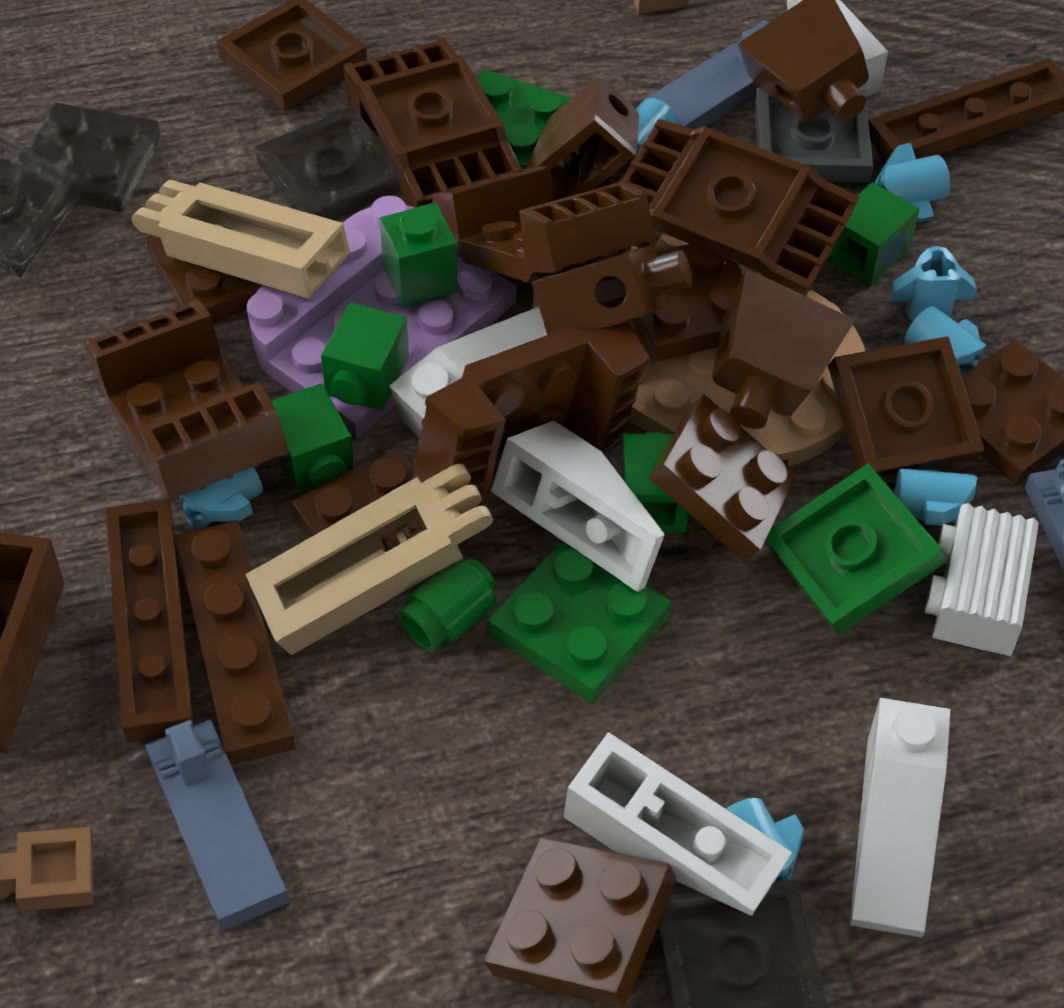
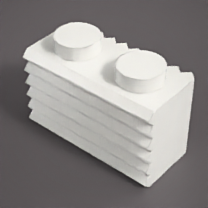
M967 503L961 505L955 526L942 525L938 545L943 550L946 568L944 577L933 575L924 611L926 614L936 616L932 638L1007 656L1012 655L1023 626L1039 524L1034 517L1025 520L1022 515L1012 517L1009 512L999 514L995 509L986 511L982 506L973 508Z

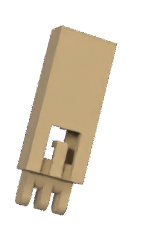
M168 180L159 189L160 194L152 195L145 203L146 208H139L131 218L134 226L139 231L161 238L167 256L308 299L313 296L350 254L342 222L199 183L195 187L174 180Z
M464 464L452 465L424 482H421L416 477L245 574L276 643L293 655L463 559L457 544L486 529L493 522L486 506H477L482 501V497L475 485H467L471 480V476ZM419 519L422 528L408 536L404 531L397 534L400 545L386 551L381 540Z

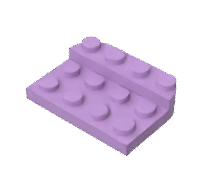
M383 196L375 200L372 207L357 212L343 222L350 254L310 299L262 285L255 295L248 300L247 313L257 363L267 375L294 393L320 383L324 385L321 354L349 302L407 317L409 359L400 375L401 377L435 348L490 326L517 302V286L493 271L464 263L457 252L458 292L402 308L383 268L379 217L415 207L406 206L405 202L398 197ZM392 393L383 411L362 405H349L337 398L330 397L349 433L356 439L397 405Z

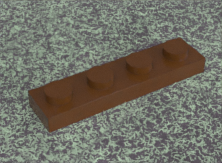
M1049 58L868 119L870 142L886 161L897 146L911 143L915 158L921 159L940 155L1064 112V72Z
M169 499L105 508L121 721L126 742L166 736V729L189 720L195 726L174 520Z
M238 520L176 534L175 539L225 754L230 764L233 765L294 750L293 732L261 608L245 575L251 569Z

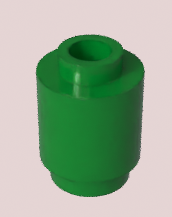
M470 558L465 561L461 559L427 578L405 597L406 606L398 612V619L411 639L424 650L434 652L441 645L449 647L495 606L496 599L492 591L496 587L495 581L490 572L477 560Z

